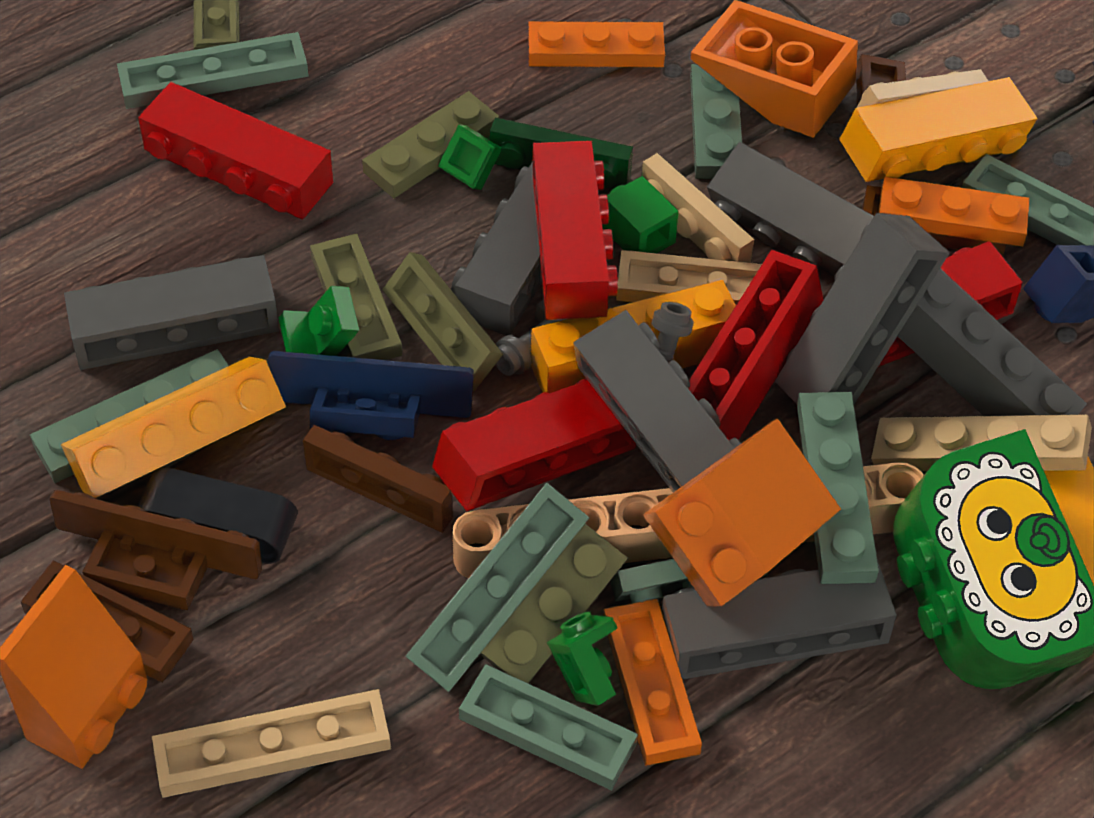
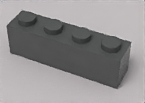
M740 141L707 186L711 201L734 222L737 223L739 221L753 229L752 233L761 242L774 248L778 244L793 252L794 258L817 265V269L821 268L832 274L834 280L838 270L848 261L859 243L864 227L874 218L870 213Z
M533 162L530 167L524 166L520 170L513 194L509 200L503 199L500 202L495 213L493 226L488 233L482 232L474 246L473 258L467 267L461 266L458 269L451 286L452 292L480 326L503 335L512 334L542 283L533 190Z
M876 213L874 218L864 227L861 239L848 261L838 270L835 282L822 304L812 313L810 324L801 339L788 353L786 363L775 382L796 404L799 393L852 392L854 405L950 252L910 216Z
M264 255L238 258L223 263L190 267L170 273L137 277L133 280L101 286H89L80 290L64 292L72 342L80 370L279 331L276 301Z
M941 268L898 334V337L983 416L1078 415L1087 405L1080 396Z
M627 310L573 342L578 368L673 493L741 444L735 437L730 440L727 439L719 429L721 423L711 404L704 398L697 401L688 389L690 382L681 366L675 360L667 362L658 351L660 344L651 328L645 322L638 325Z
M879 563L876 583L820 584L819 569L812 571L793 569L777 577L755 581L723 606H706L694 587L683 588L671 595L664 596L662 615L682 680L889 643L897 615Z

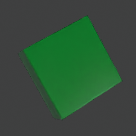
M458 124L438 167L472 189L482 190L502 148L468 126Z

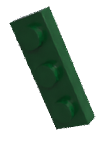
M496 117L490 129V141L502 148L495 162L497 165L520 170L524 166L530 167L533 162V143L592 141L594 161H603L604 188L614 189L617 186L630 183L633 157L632 146Z

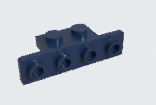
M280 351L270 352L267 359V364L283 401L286 403L312 405L310 408V429L313 425H316L331 433L340 432L345 435L351 433L375 434L382 439L397 440L403 437L414 438L420 414L463 418L471 416L474 370L470 367Z

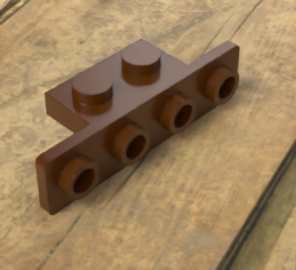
M54 490L49 499L56 528L98 540L82 571L83 575L118 593L188 611L207 568L252 579H258L262 571L259 542L241 532H225L198 525L186 518L173 519L146 512L137 506H121L97 500L91 495L80 492L73 494Z

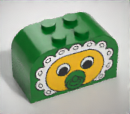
M1026 429L950 452L938 459L900 505L894 520L893 536L899 554L897 557V567L900 577L908 588H913L920 605L918 608L920 626L927 638L934 639L939 654L947 667L957 677L970 685L985 689H1002L1079 664L1094 653V585Z

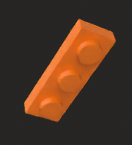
M529 21V67H664L665 44L663 22Z
M884 176L879 213L910 216L927 233L1022 247L1027 236L1029 197Z
M658 599L604 609L603 616L613 617L618 627L607 636L634 729L638 734L637 739L645 766L700 755L702 748L701 738Z

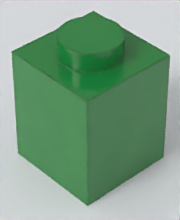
M643 176L626 185L617 186L607 195L609 221L608 224H603L602 228L612 230L613 240L623 250L657 254L676 243L679 211Z

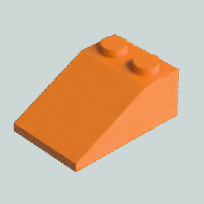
M734 0L691 51V60L771 123L814 138L856 82L858 40Z
M777 418L644 513L643 516L706 606H723L769 572L838 513L841 508Z
M67 565L63 567L0 647V673L26 740L80 769L84 768L93 754H99L107 747L113 736L114 726L127 708L133 709L140 702L146 691L148 680L140 652L78 572Z

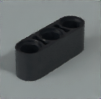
M165 467L158 468L152 472L137 507L149 513L173 519L186 518L198 525L225 532H241L259 542L261 562L265 564L276 563L280 560L298 515L296 506L281 495Z

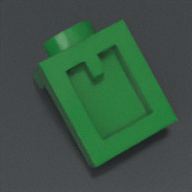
M330 286L309 312L284 310L278 318L285 350L292 353L337 356L360 331L350 289L343 286Z
M584 612L570 618L560 626L563 633L548 641L547 644L575 700L599 706L615 696L616 692L609 680V677L612 676L610 664L604 654L598 648L593 647L592 644L615 631L618 627L613 617L591 615L590 612Z

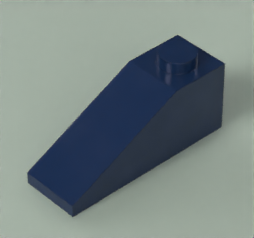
M1057 245L1023 287L1024 291L1035 303L1034 308L1042 318L1051 323H1082L1094 318V245Z

